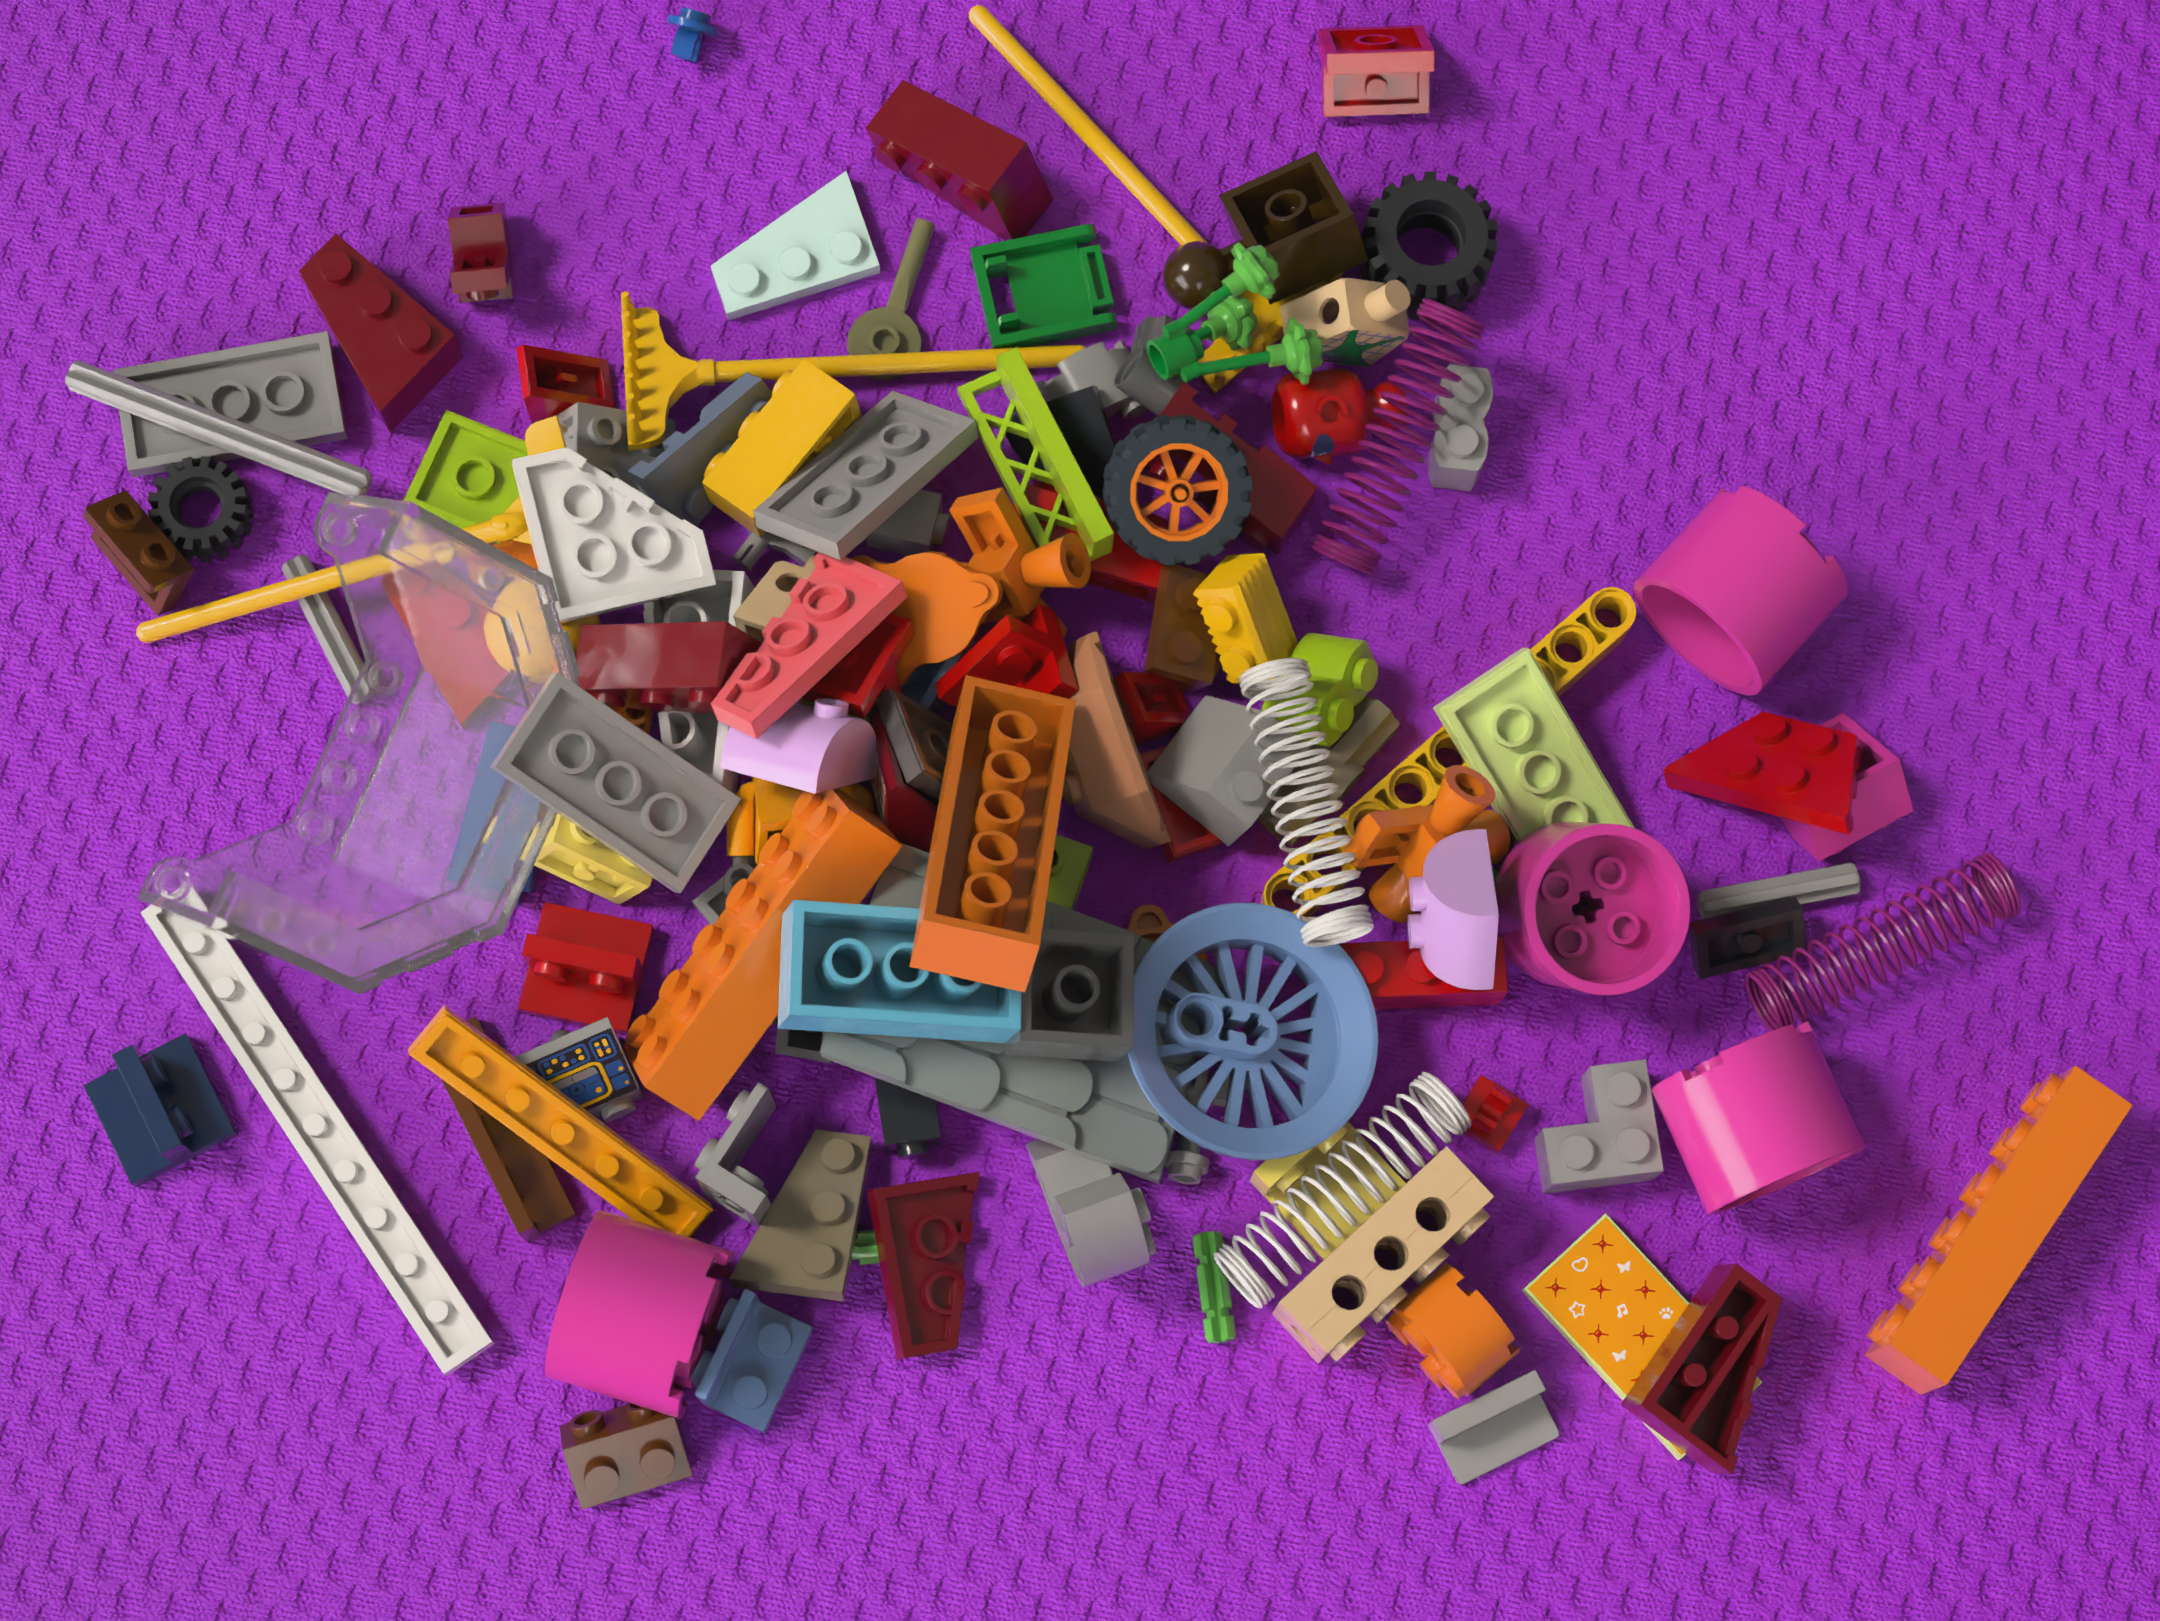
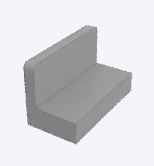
M1536 1370L1452 1410L1428 1424L1458 1484H1465L1559 1436V1431L1540 1395L1546 1389Z

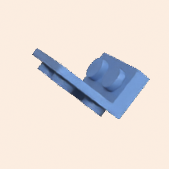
M745 1289L740 1300L732 1297L728 1300L716 1329L721 1331L722 1338L715 1353L705 1350L697 1364L691 1382L696 1384L697 1391L695 1396L703 1405L765 1433L814 1329L810 1325L762 1304L755 1293Z

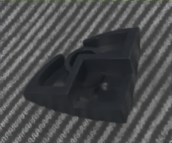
M1092 385L1048 401L1046 404L1093 494L1102 495L1105 480L1103 477L1104 469L1107 462L1109 463L1113 455L1112 451L1119 442V439L1113 436L1098 387ZM1014 415L1011 421L1021 424L1017 415ZM1007 432L1006 438L1019 458L1028 465L1034 450L1030 440ZM1038 458L1035 468L1045 471L1040 459Z

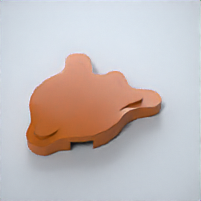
M935 551L909 555L895 563L880 562L867 555L851 558L903 582L907 598L891 613L911 619L915 633L895 666L900 688L906 684L914 671L921 665L939 663L961 655L973 645L971 641L976 636L980 623L985 622L989 611L996 607L1002 599V585L995 575L977 572L968 565L963 566L955 559L946 556V553Z

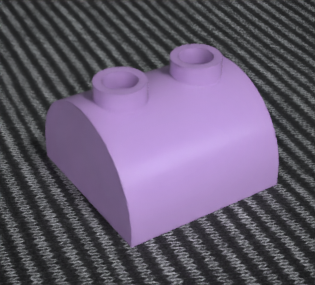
M800 698L758 739L730 726L723 747L721 768L815 794L877 778L875 732L868 722L848 716L849 703L838 699L818 698L815 700L814 707L800 704Z
M1486 829L1466 830L1449 835L1439 841L1430 850L1425 859L1423 877H1410L1411 911H1421V914L1408 915V942L1410 949H1420L1422 960L1427 968L1442 981L1464 989L1490 990L1493 989L1499 920Z

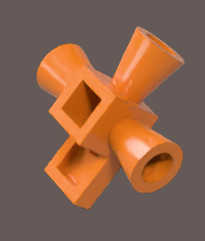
M1003 487L957 497L949 509L974 554L969 563H959L963 566L968 565L977 572L995 575L1002 585L1003 595L1000 603L989 611L985 622L982 624L1002 620L1007 614L1022 621L1038 604L1051 609L1039 596L1044 587L1082 588L1088 583L1091 573V562L1083 540L1078 535L1069 533L1036 549ZM1057 616L1064 638L1067 633V626Z
M1450 766L1445 771L1434 805H1416L1410 808L1386 811L1376 810L1369 812L1359 821L1356 826V833L1343 853L1353 852L1356 854V858L1351 861L1355 868L1395 863L1370 887L1368 893L1373 906L1385 917L1396 922L1407 923L1408 915L1419 913V911H1411L1410 877H1423L1424 862L1428 853L1439 841L1449 835L1466 830L1486 829L1491 864H1497L1505 858L1510 845L1509 829L1499 813L1494 810H1485L1495 800V790L1483 775L1466 766Z

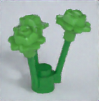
M1239 242L1231 249L1235 258L1233 260L1234 272L1222 280L1223 286L1217 291L1212 292L1209 297L1181 318L1162 326L1163 334L1147 342L1148 357L1159 377L1163 380H1169L1180 375L1185 383L1202 375L1268 363L1269 367L1285 365L1294 377L1299 378L1301 384L1305 385L1309 383L1312 370L1322 366L1323 358L1321 357L1323 346L1321 340L1317 337V331L1305 329L1304 325L1299 324L1296 318L1289 319L1288 327L1281 343L1266 346V351L1198 363L1197 360L1204 356L1201 342L1205 339L1214 341L1220 338L1226 341L1233 351L1252 346L1251 334L1257 325V316L1253 312V304L1247 298H1242L1239 295L1249 290L1269 300L1276 293L1273 282L1280 276V272L1278 270V263L1274 260L1273 256L1262 245L1251 246L1246 249ZM1207 314L1208 320L1202 322L1200 329L1194 331L1192 328H1188Z

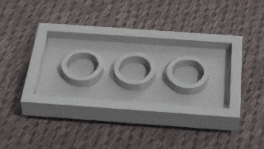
M328 331L113 369V373L304 446L348 439L332 340ZM119 409L127 467L133 478L167 472L165 468L174 463L178 470L184 467L182 459L192 457L195 463L201 462V456L211 457L214 463L219 462V460L228 461L244 458L233 452Z
M891 391L753 510L757 528L842 560L979 438L976 420Z
M558 672L551 673L490 766V768L675 893L683 891L741 800L734 793Z

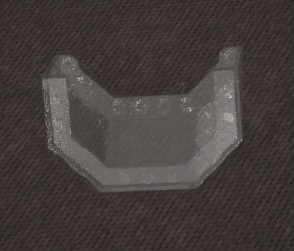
M328 492L315 520L314 535L319 547L334 558L365 662L293 817L287 823L191 861L177 856L160 860L150 870L137 899L186 922L350 991L362 994L381 986V981L405 971L411 973L453 955L452 951L476 941L482 943L503 934L557 816V812L490 768V766L551 673L558 672L577 686H579L577 677H580L581 674L568 631L562 630L555 602L559 600L551 577L410 501Z

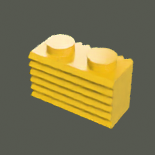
M1264 553L1227 555L1195 589L1193 595L1199 598L1197 605L1203 608L1200 614L1204 617V623L1210 627L1208 633L1214 636L1211 642L1217 645L1215 652L1221 655L1219 661L1222 664V670L1228 674L1226 680L1231 683H1240L1238 679L1248 669L1269 661L1290 658L1298 641Z

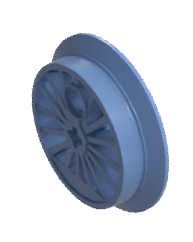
M1231 903L1206 908L1193 913L1174 924L1155 941L1142 958L1134 973L1133 1048L1127 1053L1140 1088L1158 1114L1185 1138L1212 1152L1232 1158L1245 1160L1286 1158L1314 1148L1330 1138L1345 1125L1362 1103L1369 1089L1377 1061L1378 1026L1375 1009L1367 985L1353 960L1339 944L1324 947H1308L1304 945L1300 930L1308 922L1299 920L1296 914L1281 908L1257 903ZM1230 949L1248 950L1242 992H1240ZM1210 951L1213 952L1222 992L1197 958L1198 955ZM1266 955L1280 962L1281 965L1256 1003L1262 957ZM1180 965L1199 993H1191L1170 979L1171 975ZM1291 971H1293L1307 987L1269 1012V1007ZM1161 994L1175 1003L1166 1013L1157 1011ZM1311 998L1308 1018L1277 1024L1279 1019ZM1182 1013L1192 1014L1199 1020L1202 1029L1201 1035H1193L1184 1028L1181 1022ZM1242 1026L1245 1028V1034L1236 1030ZM1155 1028L1160 1029V1036L1165 1045L1157 1047ZM1306 1033L1305 1043L1281 1038ZM1247 1038L1254 1040L1251 1045L1246 1044ZM1186 1055L1204 1057L1172 1080H1170L1161 1060ZM1287 1056L1303 1059L1302 1067ZM1222 1060L1195 1106L1190 1104L1180 1094L1178 1089ZM1230 1073L1222 1123L1205 1113ZM1280 1074L1299 1086L1297 1098ZM1244 1083L1256 1128L1238 1127ZM1264 1085L1290 1121L1276 1126L1273 1125Z

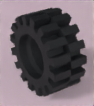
M201 456L200 463H195L192 457L183 458L184 467L178 470L174 463L170 464L165 468L169 476L164 480L158 475L153 482L157 492H149L148 502L152 509L148 510V514L152 521L186 560L192 561L193 556H197L201 563L211 562L210 555L217 554L220 560L228 557L229 555L225 549L231 545L238 550L244 544L240 539L241 534L249 535L252 525L248 520L249 518H254V508L250 503L252 500L250 494L236 472H232L229 466L220 460L216 465L211 457ZM208 491L214 493L221 500V512L218 518L209 526L195 528L185 524L181 517V508L184 501L196 492Z

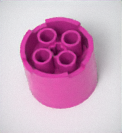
M1741 486L1735 493L1727 492L1722 488L1634 582L1633 590L1636 601L1648 622L1661 638L1687 663L1726 689L1743 695H1756L1844 601L1848 595V584L1835 557L1826 555L1822 559L1814 544L1800 532L1806 524L1765 494L1752 488Z
M1568 821L1539 827L1520 838L1513 845L1514 848L1503 861L1494 882L1499 913L1497 937H1504L1505 956L1527 975L1547 985L1594 995H1619L1637 990L1658 978L1674 961L1688 931L1690 898L1685 877L1678 863L1670 852L1656 839L1629 826ZM1580 897H1586L1588 906L1580 910V915L1573 914L1572 905L1579 903Z
M1808 1021L1798 1025L1796 1029L1793 1024L1730 1047L1719 1052L1720 1055L1694 1067L1695 1071L1689 1073L1688 1069L1681 1070L1651 1089L1708 1216L1745 1204L1839 1163L1866 1148Z
M598 1211L582 1238L562 1291L546 1353V1377L676 1418H682L688 1402L682 1401L683 1390L685 1387L690 1389L696 1387V1384L691 1382L692 1376L705 1350H711L717 1332L716 1327L724 1306H721L724 1290L720 1289L722 1280L719 1277L730 1278L734 1264V1252L609 1212Z

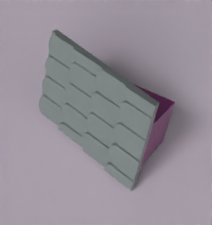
M901 843L903 846L879 877L870 905L920 909L929 853ZM1046 901L1043 928L1133 934L1134 973L1144 955L1155 943L1142 938V935ZM1199 959L1220 989L1221 985L1216 967L1207 961ZM1180 965L1171 975L1170 979L1191 993H1199ZM1161 994L1157 1011L1166 1013L1175 1003ZM1182 1013L1181 1022L1184 1028L1193 1035H1201L1202 1029L1199 1020L1192 1014ZM1155 1028L1157 1047L1165 1045L1160 1036V1029ZM826 1032L820 1049L821 1056L828 1060L1153 1183L1160 1184L1176 1130L1158 1114L1146 1098L1133 1073L1128 1053L1117 1062L1005 1055V1043ZM1186 1055L1161 1060L1170 1080H1172L1197 1063L1199 1056ZM1191 1081L1178 1089L1185 1099Z

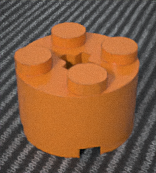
M1445 1263L1393 1308V1314L1385 1321L1404 1345L1409 1346L1412 1344L1426 1357L1419 1365L1428 1378L1440 1390L1446 1387L1455 1398L1459 1399L1463 1395L1468 1397L1517 1355L1520 1352V1348L1511 1344L1515 1340L1512 1332L1489 1302L1477 1289L1473 1293L1469 1290L1463 1292L1456 1284L1464 1276L1454 1267Z

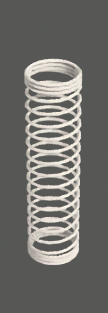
M1300 658L1278 659L1248 669L1243 672L1238 680L1242 688V695L1251 699L1245 709L1247 713L1255 716L1250 723L1251 730L1259 733L1254 744L1257 748L1264 750L1258 758L1261 765L1268 767L1262 778L1267 783L1273 784L1266 794L1271 800L1277 801L1270 811L1273 816L1281 818L1275 826L1276 832L1285 836L1280 842L1279 847L1281 850L1290 853L1283 864L1285 867L1295 870L1287 880L1290 885L1298 887L1292 896L1293 901L1303 905L1296 916L1299 920L1308 922L1300 930L1303 944L1308 947L1336 945L1368 934L1374 928L1373 920L1370 918L1371 913L1368 912L1369 906L1367 905L1349 906L1319 917L1302 916V912L1314 905H1326L1350 900L1364 894L1365 889L1362 887L1343 889L1320 896L1314 900H1301L1297 897L1309 888L1332 886L1354 880L1360 876L1361 872L1358 870L1341 871L1317 878L1308 883H1300L1293 880L1295 876L1303 871L1327 869L1349 863L1356 858V854L1353 852L1334 854L1303 866L1289 864V860L1298 854L1335 849L1350 843L1352 837L1349 835L1332 836L1309 843L1300 848H1288L1284 845L1293 837L1322 834L1342 828L1347 824L1348 820L1345 818L1327 819L1306 825L1295 831H1284L1280 828L1282 824L1290 819H1306L1329 814L1339 810L1344 804L1339 800H1332L1313 804L1290 814H1280L1276 811L1285 802L1313 800L1330 795L1339 789V785L1336 783H1326L1307 787L1285 797H1276L1272 794V791L1280 785H1297L1320 780L1330 776L1335 771L1332 766H1320L1299 771L1280 780L1268 778V774L1276 768H1293L1316 763L1326 759L1331 754L1328 749H1314L1294 754L1275 763L1264 761V756L1271 751H1289L1312 746L1323 741L1327 736L1324 732L1316 731L1295 735L1271 746L1260 744L1259 740L1267 734L1297 732L1313 727L1322 720L1321 716L1311 714L1291 718L1266 729H1260L1255 726V723L1262 717L1270 718L1293 715L1309 710L1318 703L1317 699L1306 697L1274 705L1262 712H1255L1251 709V706L1258 700L1268 701L1289 698L1305 693L1314 686L1313 682L1308 681L1312 676L1309 672L1308 661ZM1299 686H1305V687H1303V688H1301V689L1294 690V691H1291V692H1287V691L1292 690V689H1295V688H1297V687H1299ZM1309 703L1302 707L1294 708L1291 710L1274 712L1288 706ZM1313 720L1302 725L1279 729L1293 723ZM1312 737H1317V738H1315V739H1312V740H1309V741H1306V742H1302V743H1298V744H1292V745H1286V744H1289V743H1292V742H1295V741H1298V740H1302V739H1306V738H1312ZM1322 754V755H1319V756H1316V757H1313V758H1310V759L1301 760V761H1296V762H1291V761H1294V760H1297V759H1300V758H1303V757H1307V756H1311V755ZM1317 772H1323V773L1318 774V775H1314V776H1310V777H1305V778L1296 779V778H1299V777H1302V776H1305V775H1309V774H1313V773H1317ZM1323 789H1328V790H1325V791H1322V792H1318V793H1314V794H1310V795H1304V794H1307V793H1310V792H1314V791H1318V790H1323ZM1332 806V807H1330V808H1326V809H1323V810L1314 811V812H1309V811H1312V810H1316V809H1320V808ZM1329 824H1334V825H1331V826H1327V827L1315 829V828L1322 827V826H1326V825H1329Z
M1422 1072V1076L1418 1075V1078L1414 1079L1409 1085L1410 1096L1406 1094L1396 1095L1395 1102L1397 1108L1383 1106L1382 1115L1384 1120L1370 1117L1368 1121L1370 1132L1364 1129H1356L1355 1139L1357 1144L1352 1141H1343L1341 1144L1343 1156L1339 1153L1329 1152L1328 1163L1330 1168L1325 1165H1315L1314 1173L1317 1180L1312 1177L1302 1176L1300 1184L1303 1192L1295 1188H1288L1287 1198L1290 1205L1282 1200H1274L1273 1208L1276 1216L1269 1212L1261 1211L1259 1219L1263 1229L1255 1224L1247 1223L1246 1233L1250 1241L1242 1236L1233 1235L1232 1244L1234 1249L1227 1244H1223V1248H1219L1218 1252H1214V1259L1222 1272L1253 1306L1262 1309L1263 1305H1267V1301H1271L1275 1294L1251 1267L1238 1246L1237 1240L1252 1250L1283 1286H1288V1280L1263 1253L1251 1232V1228L1266 1238L1297 1274H1302V1268L1283 1246L1278 1243L1270 1231L1264 1216L1281 1227L1306 1258L1316 1263V1257L1288 1226L1279 1210L1278 1204L1296 1216L1315 1241L1324 1250L1329 1251L1330 1246L1328 1242L1303 1216L1293 1199L1292 1193L1298 1195L1312 1206L1333 1234L1343 1239V1232L1315 1202L1305 1181L1310 1182L1321 1190L1341 1216L1351 1226L1357 1227V1221L1354 1216L1325 1185L1319 1169L1337 1180L1356 1206L1366 1215H1370V1208L1366 1202L1339 1174L1333 1162V1157L1347 1165L1365 1189L1379 1203H1384V1197L1378 1188L1353 1163L1346 1145L1363 1155L1375 1173L1391 1190H1398V1185L1390 1174L1367 1152L1361 1141L1360 1133L1370 1138L1379 1146L1389 1162L1404 1178L1411 1179V1172L1402 1160L1381 1141L1373 1122H1377L1390 1131L1403 1151L1416 1165L1421 1168L1425 1166V1161L1417 1150L1393 1127L1387 1115V1110L1397 1114L1404 1120L1410 1131L1426 1150L1434 1156L1438 1154V1149L1429 1136L1406 1115L1401 1105V1098L1413 1104L1431 1129L1447 1144H1452V1138L1447 1130L1453 1134L1462 1135L1463 1132H1466L1467 1128L1471 1127V1119L1464 1106L1437 1077L1428 1072ZM1415 1092L1417 1093L1422 1103L1426 1106V1108L1422 1104H1420Z

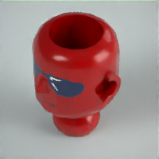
M1346 369L1312 371L1309 383L1302 385L1299 378H1295L1292 373L1287 374L1277 382L1272 394L1271 411L1276 442L1280 450L1295 459L1315 458L1330 465L1333 456L1357 454L1363 449L1358 441L1367 440L1369 431L1365 425L1368 423L1399 431L1400 429L1375 415L1373 408H1383L1408 416V413L1381 398L1380 392L1387 391L1406 397V394L1389 381L1378 384L1374 389L1365 390L1361 379L1355 373ZM1396 400L1397 402H1399V403L1403 404L1404 406L1408 407V404H1407V403L1402 402V401H1399V400ZM1390 417L1404 426L1407 423L1405 421Z

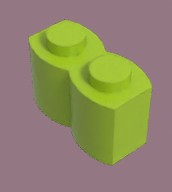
M1310 632L1299 641L1290 658H1300L1308 661L1309 672L1312 675L1308 681L1313 682L1314 686L1309 691L1297 696L1264 701L1261 710L1264 711L1274 705L1298 698L1311 697L1317 699L1318 703L1316 706L1309 710L1274 718L1282 722L1303 715L1315 714L1321 716L1322 720L1317 725L1293 733L1300 735L1308 732H1324L1327 735L1326 738L1316 745L1329 747L1350 727L1354 716V706L1358 705L1367 693L1374 688L1378 678V665L1365 640ZM1299 686V687H1297V688H1295V689H1292V690H1289V691H1287V692H1291V691H1294V690H1298V689H1301V688H1303V687H1305V686ZM1309 703L1288 706L1274 712L1291 710L1294 708L1302 707ZM1313 720L1301 721L1287 725L1285 727H1294L1311 722ZM1317 737L1306 738V739H1302V740H1303L1304 742H1306V741L1315 739V738H1317Z

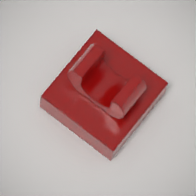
M1480 1075L1462 1104L1471 1119V1127L1467 1128L1466 1132L1463 1133L1498 1154L1529 1104L1485 1076Z

